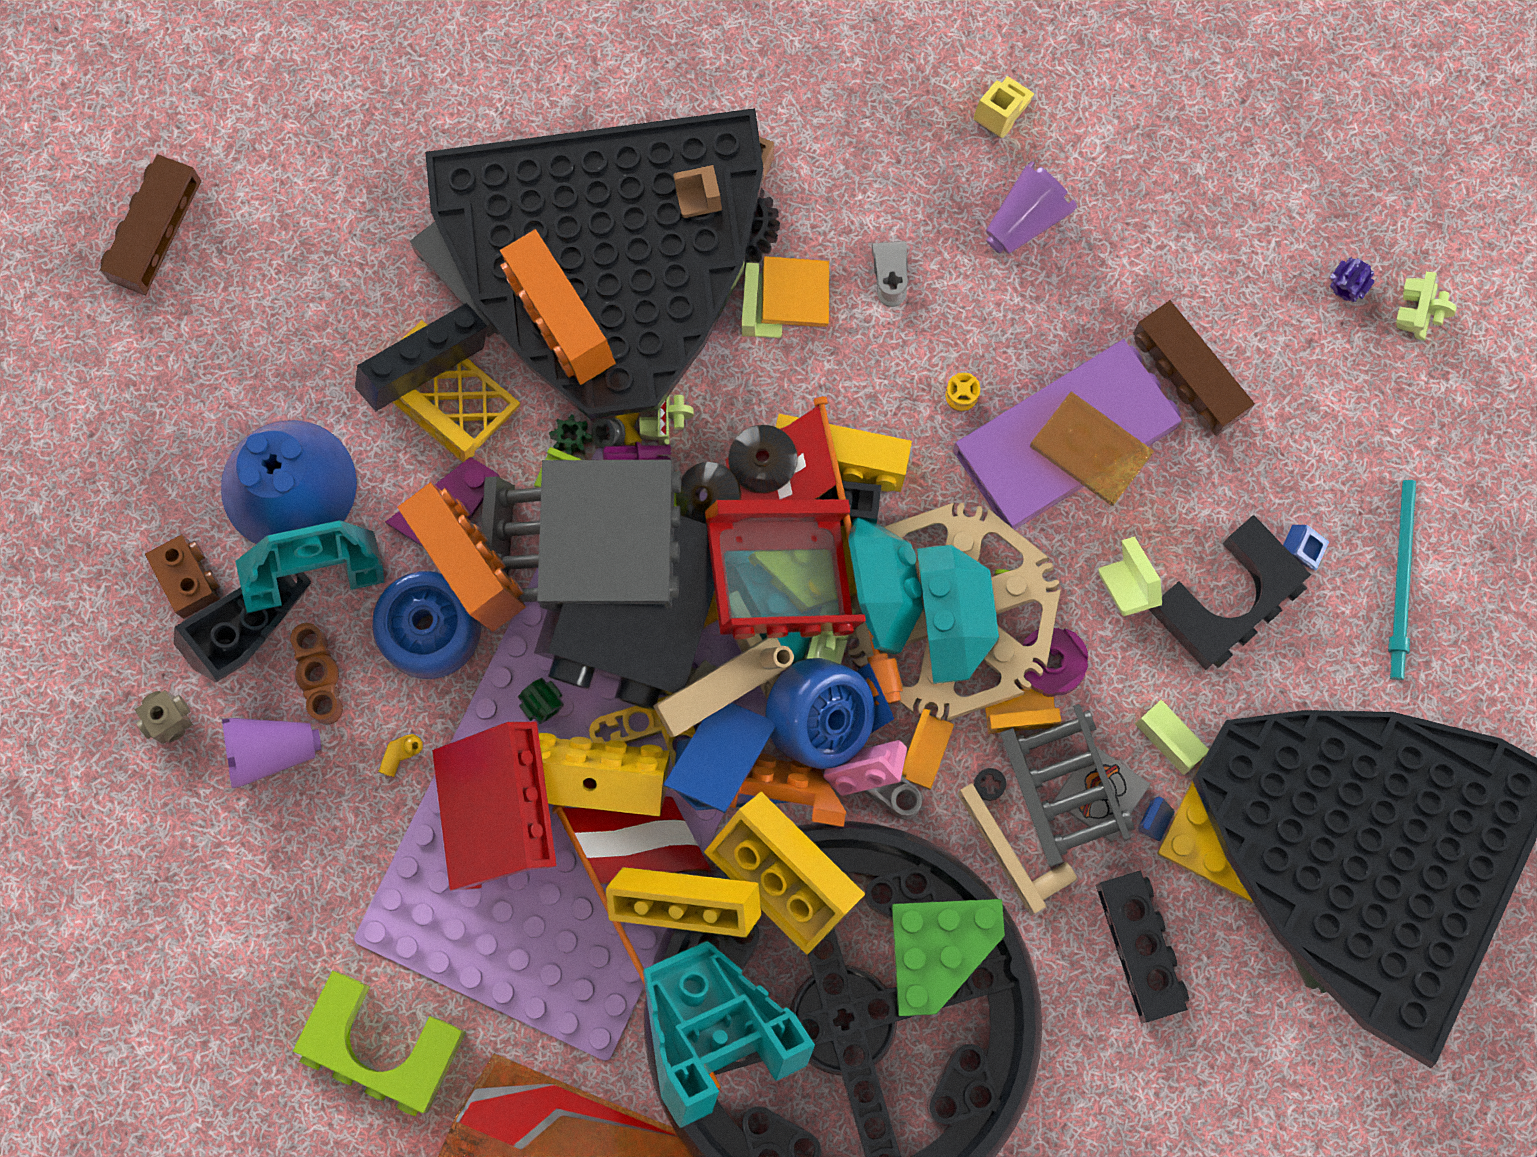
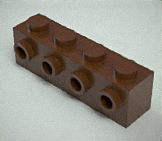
M159 154L156 155L153 163L146 167L144 181L139 191L135 192L130 200V209L124 221L118 224L115 231V240L110 250H107L101 259L100 271L109 282L145 296L147 295L202 181L193 167Z
M1171 300L1138 322L1133 332L1137 346L1144 353L1148 352L1155 360L1158 372L1164 378H1169L1176 386L1179 398L1185 404H1190L1198 414L1197 418L1200 424L1206 430H1211L1215 436H1218L1249 413L1255 405L1253 400Z

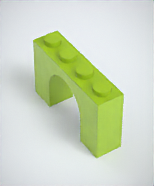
M332 970L293 1049V1052L302 1056L299 1062L316 1070H319L321 1065L334 1071L332 1078L351 1086L353 1081L365 1085L367 1087L364 1093L381 1101H384L385 1097L388 1096L399 1102L396 1108L416 1117L418 1112L428 1113L466 1031L436 1017L429 1016L412 1053L405 1062L388 1071L382 1072L370 1069L356 1057L350 1039L352 1024L370 986L343 973Z

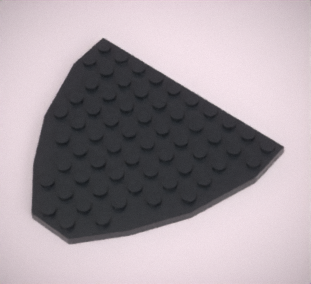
M755 108L425 152L430 210L433 219L475 306L526 366L589 419L659 410L705 347L744 270L764 177ZM713 165L722 210L683 218L673 174ZM535 229L607 339L616 363L581 385L574 375L570 378L567 377L558 362L559 359L555 352L551 351L546 344L539 327L529 317L519 296L515 295L506 279V275L500 267L501 264L505 263L500 250Z
M1301 710L1226 720L1192 779L1226 859L1275 938L1364 1030L1427 1067L1432 1068L1439 1059L1536 842L1537 758L1502 738L1396 712Z

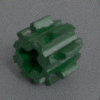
M573 414L565 421L557 419L558 428L549 432L550 438L557 442L553 448L562 452L565 450L567 454L572 456L575 452L585 455L584 444L593 441L592 435L585 432L588 429L587 421L576 422ZM568 432L572 435L576 434L577 439L574 441L570 438L566 439L565 434Z
M542 677L533 681L518 695L519 700L522 702L519 707L530 721L535 719L540 725L552 718L564 706V703L560 700L563 695L552 681L547 683Z

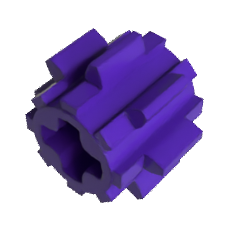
M1350 257L1346 262L1342 260L1330 276V279L1333 281L1330 288L1333 289V293L1336 296L1338 295L1343 300L1356 302L1358 297L1363 299L1374 284L1375 280L1371 279L1374 271L1371 270L1369 264H1366L1359 258L1353 259Z

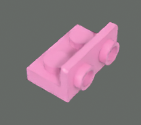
M900 740L861 749L847 763L826 769L823 777L841 796L898 783L901 780L907 747Z

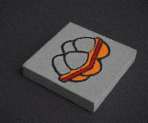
M1097 748L1120 811L1127 809L1130 815L1150 786V783ZM1095 764L1072 772L1053 802L1101 785L1102 782ZM1108 798L1067 812L1088 827L1115 818ZM1119 831L1104 836V838L1112 842Z

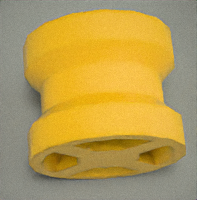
M965 372L957 373L951 377L945 393L946 402L951 408L962 412L968 411L975 406L981 390L977 378Z

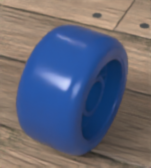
M419 571L398 578L384 590L374 608L372 630L380 652L397 670L419 679H437L456 672L469 661L479 643L481 623L468 614L442 573ZM423 617H433V623L428 629H417V624Z
M809 658L791 665L778 677L767 699L765 717L771 719L775 725V730L770 739L775 747L784 755L812 768L830 769L847 763L864 747L873 728L875 702L869 685L855 670L831 660Z

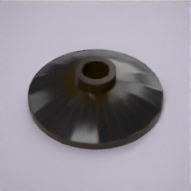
M756 425L742 431L733 441L728 455L729 468L743 488L755 493H771L784 487L793 477L797 467V451L791 438L781 429L770 425ZM766 451L769 454L768 460L765 462L758 461L756 459L757 453Z
M702 462L687 470L681 478V492L676 493V504L680 506V515L707 524L705 511L716 500H741V489L738 480L729 468L716 462ZM706 489L707 498L701 501L700 492Z

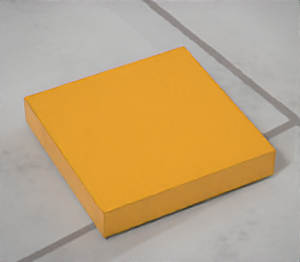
M764 256L762 260L761 323L827 327L829 324V261Z

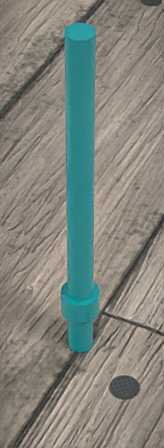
M1415 480L1402 481L1393 636L1389 637L1388 652L1391 653L1390 679L1404 680L1406 654L1410 653V638L1407 637L1416 498Z

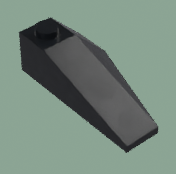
M304 572L295 574L297 583L290 575L276 578L282 605L248 613L240 587L174 627L173 644L195 671L214 682H218L249 661L305 593L311 581Z

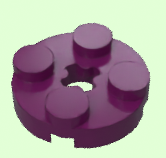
M1054 628L1049 653L1053 657L1058 654L1062 657L1059 662L1060 668L1047 667L1046 669L1043 664L1033 661L1041 666L1043 675L1039 677L1033 671H1028L1024 675V678L1032 684L1031 689L1047 697L1065 695L1076 689L1083 681L1088 668V651L1082 639L1076 633L1066 628L1064 630ZM1039 629L1032 632L1025 639L1023 646L1035 644Z

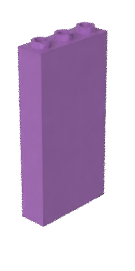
M1122 339L955 442L953 452L994 513L1016 530L1176 430L1182 420L1177 405L1172 400H1167L1161 392V384L1157 377L1151 372L1148 373L1142 365V358L1138 350L1132 345L1129 347L1125 339Z

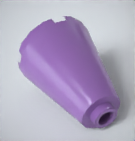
M1033 161L1025 166L986 229V233L989 235L986 242L999 254L1003 250L1010 254L1073 213L1077 208L1074 199L1068 204L1064 198L1068 193L1067 190L1041 166L1036 171L1034 170L1035 162Z
M243 718L222 719L232 788H239L315 758V751L321 750L319 729L312 730L310 723Z

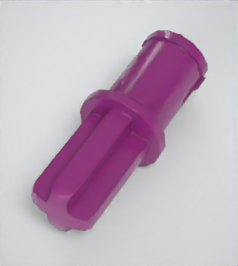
M635 442V445L605 446L603 449V460H671V457L669 458L668 456H657L671 455L670 444L641 445L640 442Z

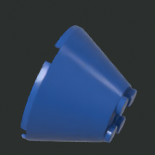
M298 420L270 423L246 436L229 456L221 480V498L227 517L236 530L254 544H257L268 535L339 520L345 521L353 506L357 489L354 463L342 442L325 428Z

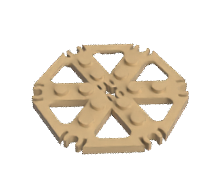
M951 503L884 526V528L903 539L906 534L935 524H941L948 531L946 545H953L977 562L979 561L983 537L990 533L997 534L1021 553L1024 561L1017 569L991 577L996 614L1034 601L1042 606L1043 611L1038 638L1032 646L1021 645L998 626L999 640L983 661L1001 675V682L994 688L967 697H961L954 691L955 682L933 684L923 604V611L905 644L908 645L927 638L918 683L912 687L902 685L903 692H900L902 701H899V703L914 714V706L917 701H920L918 706L919 716H921L924 708L926 709L927 706L934 705L938 708L937 720H942L944 717L945 706H949L948 721L1024 695V691L1016 686L1015 683L1017 681L1023 689L1030 690L1032 684L1024 678V675L1028 671L1035 672L1039 677L1043 675L1041 666L1033 661L1043 664L1047 669L1061 589L1056 592H1046L1056 590L1059 587L1058 579L1048 582L1042 577L1046 572L1053 570L1052 563H1044L1040 567L1037 566L1042 562H1048V556L988 508V514L984 522L981 521L983 517L982 506L977 507L975 516L966 517L964 515V503H960L957 507V516L955 517L952 515L955 503ZM916 559L917 576L921 584L918 559ZM858 594L850 597L852 609L856 610L855 615H859L861 612ZM865 622L848 636V640L856 639L859 641L857 648L848 651L850 658H857L863 653L865 654V656L859 659L852 660L853 664L859 669L862 668V665L868 664L867 657L873 656L868 628Z

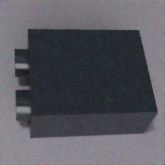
M680 515V528H674V541H679L680 559L679 563H673V576H678L679 597L672 598V609H667L665 604H557V609H547L534 654L553 660L548 677L573 686L589 689L593 674L596 673L619 681L615 699L650 710H655L653 706L658 703L660 694L670 696L684 688L715 591L707 524Z

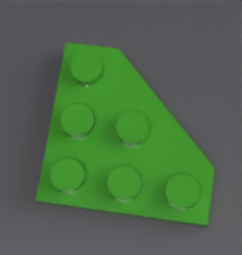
M1002 899L892 904L898 1016L936 1015L1005 936Z

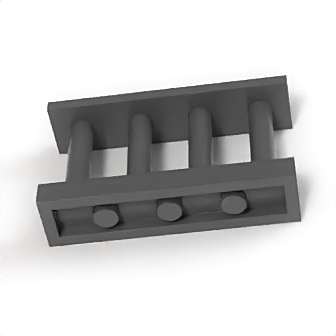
M497 476L485 477L481 531L488 540L485 544L490 551L494 550L506 566L503 571L507 576L510 570L538 568L539 554L510 556V545L513 536L540 534V520L512 523L515 503L541 501V487L515 490V485ZM538 588L522 589L524 594L520 598L523 602H537Z
M1080 704L1073 706L1077 718L1026 737L1023 734L1017 736L1013 728L1000 733L1050 868L1064 863L1062 855L1067 854L1068 849L1118 831L1121 832L1125 842L1131 839L1129 831L1135 829L1128 810L1120 811L1091 735V731L1097 729L1090 710L1083 712ZM1083 732L1089 748L1088 752L1036 770V767L1028 768L1024 756L1030 754L1029 750L1072 734ZM1095 764L1102 782L1101 785L1051 803L1048 800L1041 802L1037 788L1043 787L1042 783ZM1108 798L1115 818L1061 836L1060 833L1053 835L1049 822L1055 820L1054 816Z

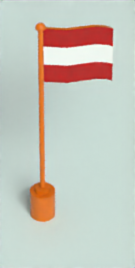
M665 796L660 816L580 807L566 808L562 805H554L552 808V813H557L607 913V897L601 884H609L623 867L669 873L711 871L671 796ZM612 921L645 986L644 968L623 926L619 921ZM714 1072L710 1073V1077L718 1090H720L721 1086Z

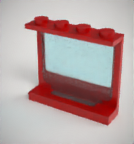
M849 499L716 500L705 511L720 635L733 634L734 639H747L754 637L755 634L767 633L768 638H780L787 636L788 633L800 632L801 637H813L820 635L821 632L833 631L834 636H845L854 633V629L866 621L865 614L853 615L840 528V521L850 514Z

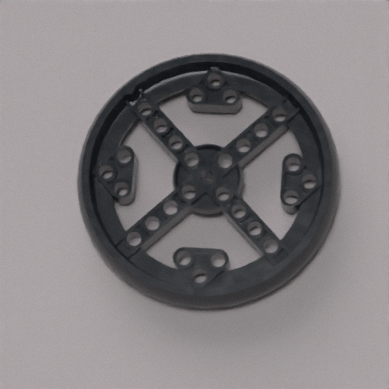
M845 821L844 827L818 822L797 826L843 872L867 874L877 877L866 887L865 901L872 910L892 920V904L998 899L989 886L956 857L933 843L903 830L856 821ZM718 866L705 876L730 879ZM911 875L920 876L925 883L924 891L920 894L911 893L906 887L907 877ZM877 885L886 886L891 892L890 901L886 904L876 903L871 895L873 887ZM1003 903L1005 936L975 969H983L989 973L990 985L987 989L983 990L977 988L972 981V973L956 991L955 996L942 1007H948L987 995L990 1016L987 1055L979 1046L974 1044L960 1045L952 1052L927 1102V1112L934 1121L951 1125L930 1145L910 1157H996L1015 1130L1028 1103L1035 1083L1041 1053V999L1029 951L1018 927ZM757 924L754 925L752 928L754 931L753 940L743 945L737 943L731 935L667 928L652 965L699 945L701 938L706 935H713L719 940L718 950L740 969L744 970L760 938L759 928ZM833 928L823 938L831 943L833 947L832 955L827 959H819L814 955L813 950L807 955L812 975L797 990L790 1010L797 1016L800 1022L812 1020L817 1024L819 1033L812 1040L815 1047L809 1063L823 1072L842 1075L865 1157H878L882 1154L901 1157L874 1065L882 1060L889 1051L895 1038L897 1021L914 1016H898L897 987L887 989L870 972L855 966L845 965L835 929ZM830 974L838 975L843 982L842 991L837 995L828 994L823 988V979ZM646 997L644 1039L653 1085L667 1119L678 1138L693 1157H758L765 1149L775 1150L779 1157H796L793 1150L794 1144L801 1138H807L813 1142L815 1150L811 1157L820 1156V1143L812 1133L763 1106H754L748 1109L742 1120L743 1131L733 1122L718 1099L712 1113L679 1128L661 1098ZM874 999L882 1000L887 1005V1016L882 1020H875L868 1013L869 1003ZM844 1009L845 1015L851 1013L853 1021L848 1023V1030L842 1031L841 1025L835 1027L833 1019L838 1017V1010ZM850 1045L859 1046L864 1055L863 1061L855 1067L849 1066L843 1058L844 1050ZM965 1050L973 1051L978 1058L977 1066L972 1071H965L959 1064V1057ZM756 1051L748 1055L742 1062L735 1061L714 1071V1074L718 1075L762 1062V1059ZM860 1081H868L874 1088V1095L868 1102H859L854 1096V1088ZM976 1086H983L989 1095L988 1102L982 1107H975L970 1100V1093ZM942 1096L949 1097L954 1103L953 1113L946 1118H941L935 1111V1103ZM755 1112L764 1113L769 1119L768 1129L761 1134L753 1133L748 1126V1119ZM872 1117L880 1118L885 1128L883 1134L875 1139L869 1138L864 1131L866 1121Z

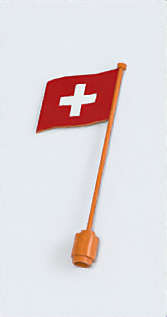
M826 396L813 399L815 408L788 426L780 428L791 438L797 451V467L791 480L781 489L771 493L751 492L740 485L741 500H815L834 486H836L838 498L846 499L825 405L828 404ZM760 451L756 455V459L760 462H765L769 458V454L766 451ZM727 457L725 459L726 467L729 468V462ZM848 514L843 520L847 538L849 539L852 524ZM868 629L873 650V656L867 657L868 663H870L887 703L892 704L902 701L900 692H903L896 658L889 659L888 653L880 654V650L874 648L872 637L874 636ZM867 678L866 682L872 691L873 697L878 696L879 693L874 684Z

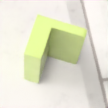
M746 263L742 336L780 338L782 336L783 324L761 323L762 273H759V263Z
M1135 536L1122 540L1123 561L1098 569L1100 578L1121 615L1127 616L1162 605L1161 579Z
M1162 700L1135 723L1183 775L1189 772L1209 750Z

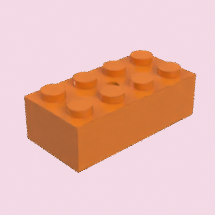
M536 229L500 250L505 261L500 267L506 275L510 287L515 295L520 297L526 312L533 323H536L539 327L541 335L550 350L555 352L559 359L558 362L568 378L574 375L581 385L616 364L607 339Z
M430 482L397 507L470 616L494 632L526 608L520 598L524 594L523 590L513 577L509 578L503 571L506 566L494 550L490 551L485 544L488 540L476 524L473 525L467 518L470 513L458 498L455 500L447 488L440 490Z

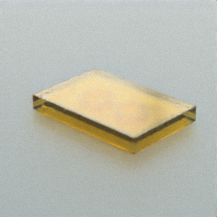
M1072 391L1030 444L1032 449L1112 507L1154 453L1151 448Z

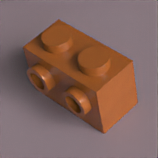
M181 534L145 553L174 612L184 619L220 600L216 589L221 586L211 569L205 571L201 560L205 559V555L196 541L190 542Z

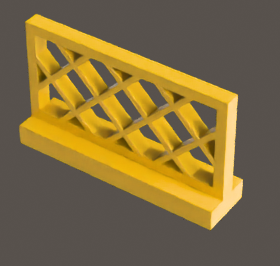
M421 320L402 339L427 326V324ZM468 358L457 364L458 371H445L433 378L434 393H419L414 389L392 402L462 463L473 457L475 451L521 406L517 399ZM461 365L464 366L467 370L461 371ZM477 377L482 381V391L462 392V378ZM458 378V392L438 393V379ZM486 386L489 387L492 391H486ZM501 397L509 404L501 413H487V398ZM483 399V413L463 414L462 400ZM429 400H435V405H433ZM438 400H459V414H444L439 410ZM487 420H493V421L487 426ZM453 421H459L460 427ZM463 421H484V430L478 436L472 438L463 430Z

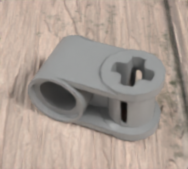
M906 241L872 243L878 298L886 306H899L907 296L908 263ZM888 284H895L896 289L890 290Z
M902 775L898 783L863 791L899 819H912L918 815L921 809V792ZM902 794H909L915 799L916 805L911 810H902L896 804L897 797Z

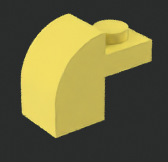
M1008 76L1002 83L996 80L980 99L973 119L1000 138H1003L1010 131L1015 120L1029 105L1034 93Z

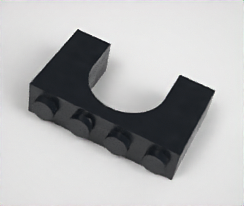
M1252 515L1223 543L1248 570L1254 580L1256 597L1248 613L1233 618L1215 615L1208 611L1180 581L1162 596V605L1149 609L1205 670L1212 664L1217 668L1221 667L1233 656L1229 649L1234 644L1239 642L1244 646L1258 633L1254 628L1255 625L1262 619L1268 624L1283 611L1279 604L1286 597L1294 601L1307 589L1303 582L1311 574L1255 515Z

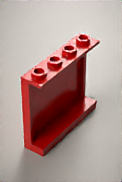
M506 722L432 750L450 891L480 889L483 883L528 870L549 869L557 866L537 722Z

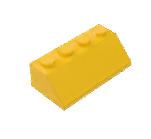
M762 792L758 793L736 812L704 851L731 880L759 883L761 910L806 955L821 942L865 895Z

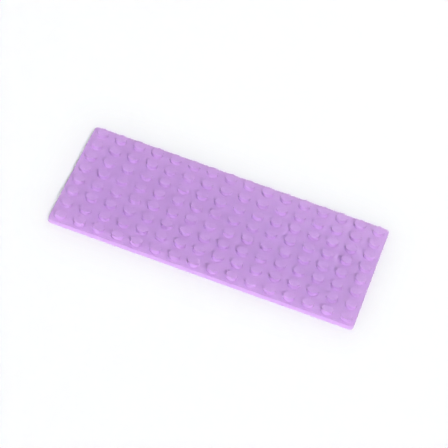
M604 448L596 449L591 460H603ZM701 491L700 500L704 501L707 498V493ZM538 568L528 588H538ZM523 602L526 608L512 618L451 743L506 722H537L535 719L530 721L520 709L519 705L522 702L519 700L518 695L533 681L542 677L547 683L552 681L563 695L560 700L564 703V706L548 721L540 725L537 722L538 733H551L560 739L570 740L573 737L591 739L589 729L595 719L636 705L615 699L619 681L596 673L593 674L589 689L573 686L548 677L553 660L534 654L547 610L541 608L538 602ZM719 620L702 630L692 663L694 669L704 659L710 664L719 667L742 653L732 634L720 635ZM760 686L732 702L765 717L767 699ZM636 713L629 720L630 728L636 732L644 731L649 725V718L643 713ZM623 718L617 719L619 727L609 729L607 724H602L600 726L601 731L596 733V738L602 737L605 742L611 740L610 734L621 730L622 737L628 736L623 726ZM700 721V722H698L697 724L693 725V726H694V729H695V732H696V730L698 729V727H699V725L701 724L702 721ZM663 733L627 744V746L632 747L652 744L660 746L662 750H668ZM679 736L674 740L673 749L675 752L678 741L690 739L688 736ZM669 759L668 776L671 773L673 767L671 759ZM434 775L355 934V942L601 1060H609L643 990L644 984L612 921L609 920L608 913L557 813H552L554 805L548 804L556 867L517 873L483 883L480 889L450 891L436 777ZM667 788L665 796L673 797L703 856H705L704 851L710 845L724 813L716 809L696 811L676 791ZM565 806L566 808H578V807ZM697 871L678 872V874L696 875ZM601 884L606 893L608 884ZM620 922L643 968L652 966L667 927Z

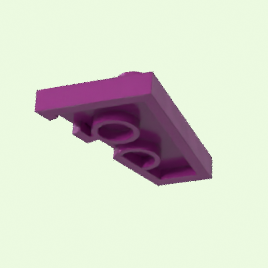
M470 457L434 485L440 490L447 488L455 500L458 498L470 513L467 518L471 520L484 499L485 477L497 476L500 478V476ZM400 511L385 521L387 525L423 547Z

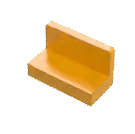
M1031 688L1030 690L1021 689L1024 691V695L985 708L988 734L1001 733L1012 728L1015 731L1045 729L1059 725L1061 723L1060 709L1055 708L1054 697L1044 696L1042 693L1036 692Z
M924 708L905 756L902 776L910 783L931 790L954 724L945 720H937V717L929 715L930 710Z

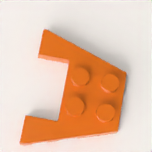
M764 753L760 754L729 806L736 808L739 794L756 796L762 792L769 799L813 806L811 819L813 822L844 827L846 810L828 781L823 777L824 775L820 769L809 767L795 760L791 762L777 760L775 756Z

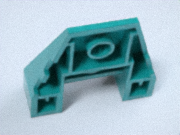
M341 520L268 535L235 561L247 613L282 605L276 578L344 563L350 590L385 583L383 565L374 531Z
M708 941L647 967L643 971L660 1094L679 1128L713 1112L719 1090L710 1077V1073L757 1051L775 1081H778L807 1067L815 1047L805 1028L791 1010L787 1007L782 1009L768 997L769 992L761 985L756 987L742 975V969Z

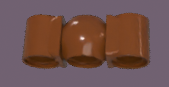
M301 623L292 630L290 635V642L295 649L294 657L298 661L295 669V680L298 687L303 691L308 714L321 724H333L338 721L343 712V705L339 699L340 691L336 687L339 679V668L327 649L328 645L325 634L314 624ZM309 634H316L317 640L314 646L304 649L302 647L303 639ZM316 667H324L325 673L323 677L317 682H311V671ZM325 699L332 700L331 710L325 715H319L317 708L320 702Z

